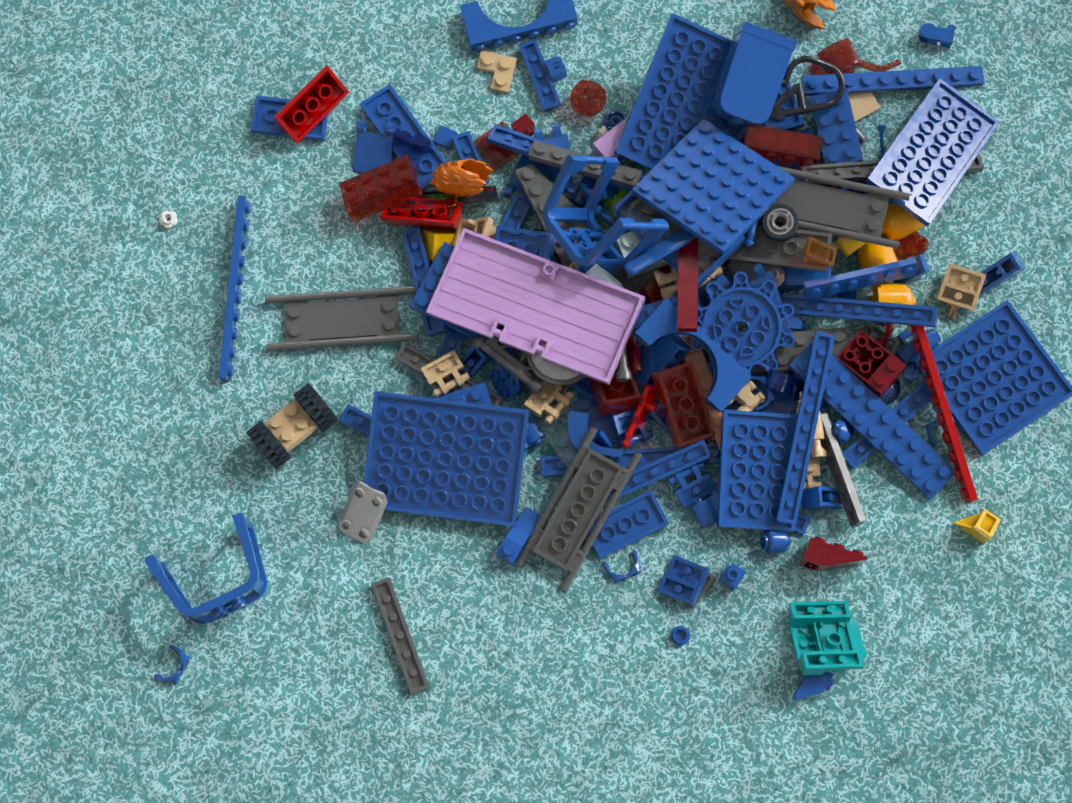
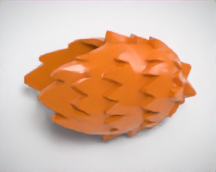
M784 0V4L792 9L797 18L803 20L810 27L822 30L825 29L824 23L809 10L811 9L815 12L816 5L827 10H836L832 0Z
M475 159L456 160L440 164L435 169V172L431 173L433 178L430 184L434 185L438 191L451 196L452 194L457 197L474 196L484 190L482 187L486 183L485 180L490 178L488 175L493 173V170L487 167L486 163L475 161Z

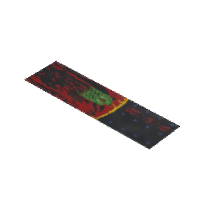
M496 186L482 187L484 190L481 193L469 197H457L454 194L451 196L440 191L392 195L397 197L462 202V205L499 201ZM392 199L390 209L391 213L398 212L396 211V206L399 204H409L411 206L409 211L414 210L419 205H425L431 209L457 206L458 204ZM401 205L398 207V210L405 211L409 209V207L406 205ZM418 207L416 210H422V209H427V208H426V207Z

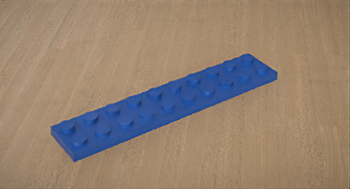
M813 341L788 366L804 382ZM831 353L822 399L924 496L931 500L954 475L955 469Z

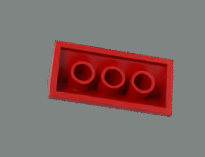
M326 65L274 116L276 124L298 144L350 92L329 66Z
M390 196L380 216V220L387 225L420 226L421 228L457 231L463 205L462 202ZM392 199L458 204L457 206L431 209L425 205H419L412 211H409L411 209L409 204H399L396 206V211L398 212L391 213L390 209ZM401 205H406L409 207V209L405 211L398 210V207ZM418 207H426V208H427V209H422V210H416Z

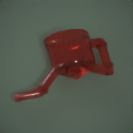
M849 38L835 42L817 54L818 59L835 65L842 74L855 73L858 67L873 72H881L901 65L899 59L882 66L860 60ZM815 64L810 66L811 72L814 75H822L820 66ZM825 69L827 75L834 74L832 71Z

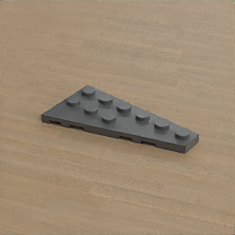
M533 164L515 170L514 173L543 231L550 232L544 222L543 208L553 184ZM561 194L556 207L576 208ZM557 222L563 231H568L569 228H587L585 222ZM556 240L555 255L561 265L569 268L572 260Z

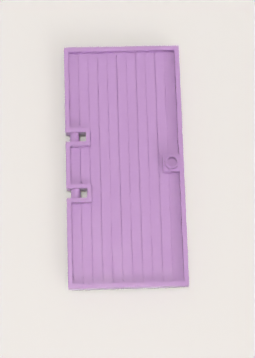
M463 228L426 313L492 340L494 336L499 337L500 343L533 356L536 353L542 354L541 358L609 385L646 298L643 295ZM499 325L504 327L503 331L498 329ZM541 342L547 343L546 346H541Z

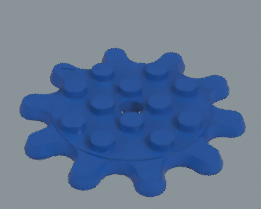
M740 271L735 273L733 286L729 289L721 288L714 281L706 285V292L710 297V303L707 307L697 306V321L706 330V335L710 339L714 338L721 344L720 348L725 353H731L738 365H743L750 371V376L752 367L758 364L762 365L768 372H775L778 369V362L774 357L775 349L779 346L789 348L795 343L794 336L785 332L782 328L783 321L794 314V307L788 303L777 305L773 302L772 296L776 290L774 281L766 280L759 288H752L748 283L747 274ZM740 321L744 322L747 326L743 333L737 330V323ZM693 338L690 340V347L693 350L705 349L698 341ZM710 361L708 364V370L710 373L713 374L712 361Z

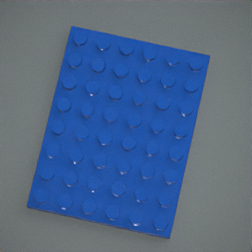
M672 13L614 153L652 170L702 119L707 120L740 142L745 127L741 125L735 127L728 124L729 121L718 117L712 109L714 94L732 40Z
M374 391L364 483L385 494L388 502L385 510L515 527L530 410Z

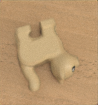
M749 381L728 405L736 400L742 405L737 410L752 411L759 403L765 401V396L761 392L753 395L751 391L757 387L752 381Z

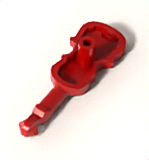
M647 385L643 391L640 403L625 433V440L621 443L623 448L630 446L637 425L643 424L647 411L655 413L657 410V405L652 404L656 397V388L652 385Z

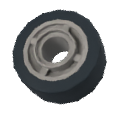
M775 204L763 214V231L771 240L783 242L791 239L796 234L799 225L798 215L789 205ZM783 219L786 224L783 227H778L775 221Z

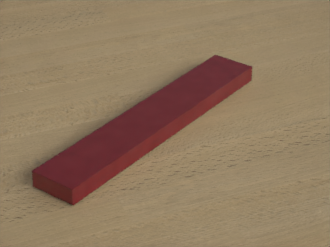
M697 237L679 248L677 332H697Z

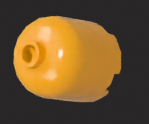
M892 202L887 207L881 236L883 235L886 239L897 241L920 230L924 224Z
M865 243L857 251L861 269L897 261L895 252L890 247Z
M885 282L870 287V289H873V294L868 296V301L916 305V298L913 297L911 289L904 284Z

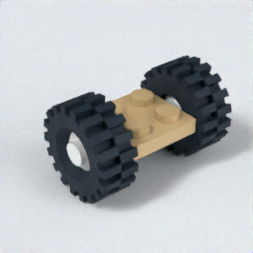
M309 383L293 394L295 399L265 422V424L260 420L246 432L275 470L291 459L287 451H291L318 428L325 432L338 421L326 402Z

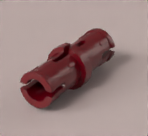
M631 333L626 344L627 357L629 359L630 372L636 374L643 371L640 360L641 350L638 349L637 339ZM632 346H633V350H634L635 361H634V358H633Z

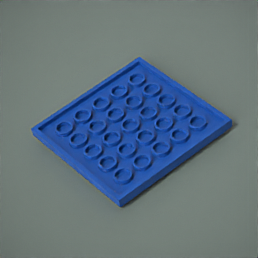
M702 119L632 189V194L724 256L794 183L795 178L707 120Z
M1008 300L931 350L950 411L981 456L1072 396L1071 384ZM920 358L914 361V364L925 378V372L921 370L919 365Z

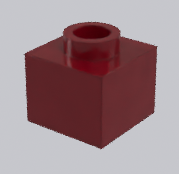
M525 113L511 124V129L532 137L535 123Z

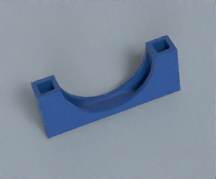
M549 0L545 11L538 19L521 27H506L493 22L483 13L478 1L460 5L471 51L476 52L485 51L487 47L491 46L499 48L507 42L518 43L527 37L535 39L539 37V34L543 33L554 34L557 30L563 28L570 30L575 25H578L573 0Z
M663 299L632 335L645 347L650 346L658 338L671 334L685 335L698 341L708 352L713 365L712 385L703 400L717 413L722 412L752 378L749 375L750 371L745 366L738 365L734 361L735 357L729 352L725 353L720 348L721 344L714 338L710 339L706 335V330L700 325L697 326V332H677L678 305L672 299Z

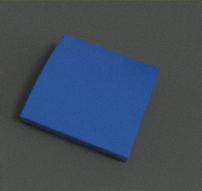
M673 555L667 573L663 574L658 591L694 605L706 582L710 569Z

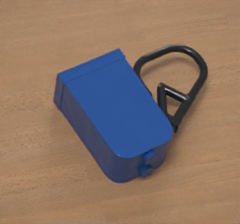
M743 22L735 27L730 49L712 101V109L718 117L729 121L728 124L735 127L741 125L750 128L764 123L769 117L779 120L783 117L834 107L844 94L845 79L842 72L835 65L812 56L797 57L789 64L797 41L748 22ZM803 62H809L828 69L838 79L839 87L837 94L831 101L806 106L802 83L794 84L777 100L776 98L780 87L788 86L794 68ZM796 94L798 107L782 110L781 106Z

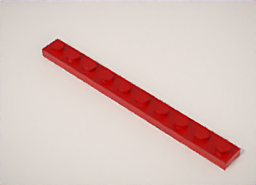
M907 325L909 332L914 337V349L920 356V368L924 370L926 375V387L930 388L932 394L930 396L931 403L937 410V422L943 429V441L949 448V460L954 464V477L960 483V496L966 503L978 500L923 326Z

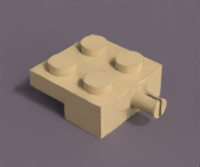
M949 263L937 297L938 300L947 302L951 306L947 317L951 318L952 316L953 319H956L959 308L975 310L986 274Z

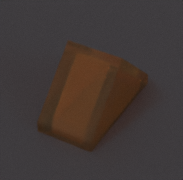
M807 236L803 253L804 262L834 267L838 248Z

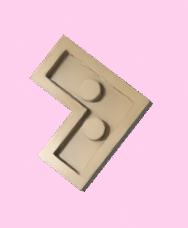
M481 50L477 69L494 73L490 87L491 90L509 94L517 58Z

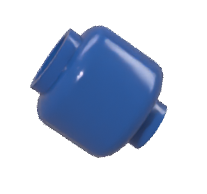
M765 530L760 537L761 548L767 554L784 553L791 543L790 536L785 531Z

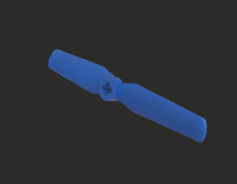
M682 228L625 264L624 269L627 273L634 275L688 244L696 237Z

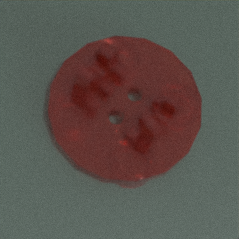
M581 80L571 90L570 104L579 115L586 117L595 116L604 109L607 101L606 90L597 82Z
M916 231L897 240L899 241L898 249L893 248L895 255L898 256L899 261L905 260L906 257H913L919 254L924 255V252L928 249L929 242L926 237L919 235V232Z

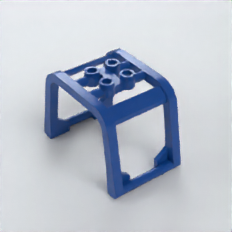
M567 155L543 208L544 222L576 265L616 264L624 266L647 251L669 228L665 219L635 222L633 218H618L606 234L602 231L595 221L594 210L620 164L615 157ZM586 164H601L600 169L602 171L584 208L556 207L571 175L583 170ZM557 222H585L587 228H569L568 231H563ZM626 230H648L647 235L625 258L621 256L613 245ZM604 252H606V254L610 257V259H598V258H599Z
M237 513L232 518L242 542L250 570V578L245 584L215 599L192 608L178 587L167 565L163 561L160 562L154 554L146 557L144 560L177 610L196 623L207 624L224 618L230 613L258 600L267 589L268 580L254 527L242 513ZM252 589L255 590L253 593L243 597L244 594L250 592ZM212 611V613L203 616V614Z

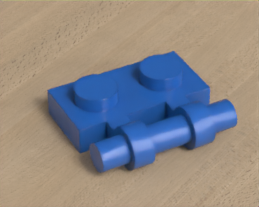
M637 408L610 417L615 435H623V439L617 441L619 448H622L621 443L625 440V433ZM648 412L643 424L637 425L638 433L634 435L629 447L637 442H646L654 436L652 430L646 431L645 428L646 425L651 424Z
M703 461L681 472L678 471L674 473V476L668 478L671 485L679 483L680 487L676 488L674 492L683 508L717 489L709 472L700 473L699 470L705 467ZM694 474L695 478L686 483L684 478Z

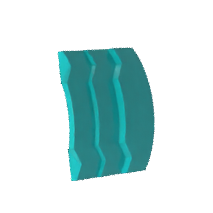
M847 601L790 602L788 607L790 637L797 664L803 675H823L824 672L864 668L863 660L866 658L867 653L863 645L859 622L851 616Z

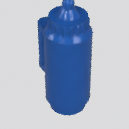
M933 328L925 331L931 350L938 346L941 341L940 335ZM908 329L897 336L903 347L896 352V357L906 365L912 364L920 358L919 353L915 351L913 346L914 339L910 342L905 340L912 335Z

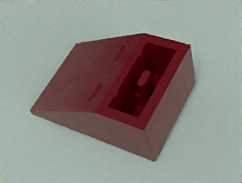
M861 329L836 357L880 399L902 375L906 364Z
M815 536L806 543L799 565L819 572L860 566L868 557L864 556V553L859 550L852 549V551L844 549L845 546L833 543L832 545L826 543L824 538Z

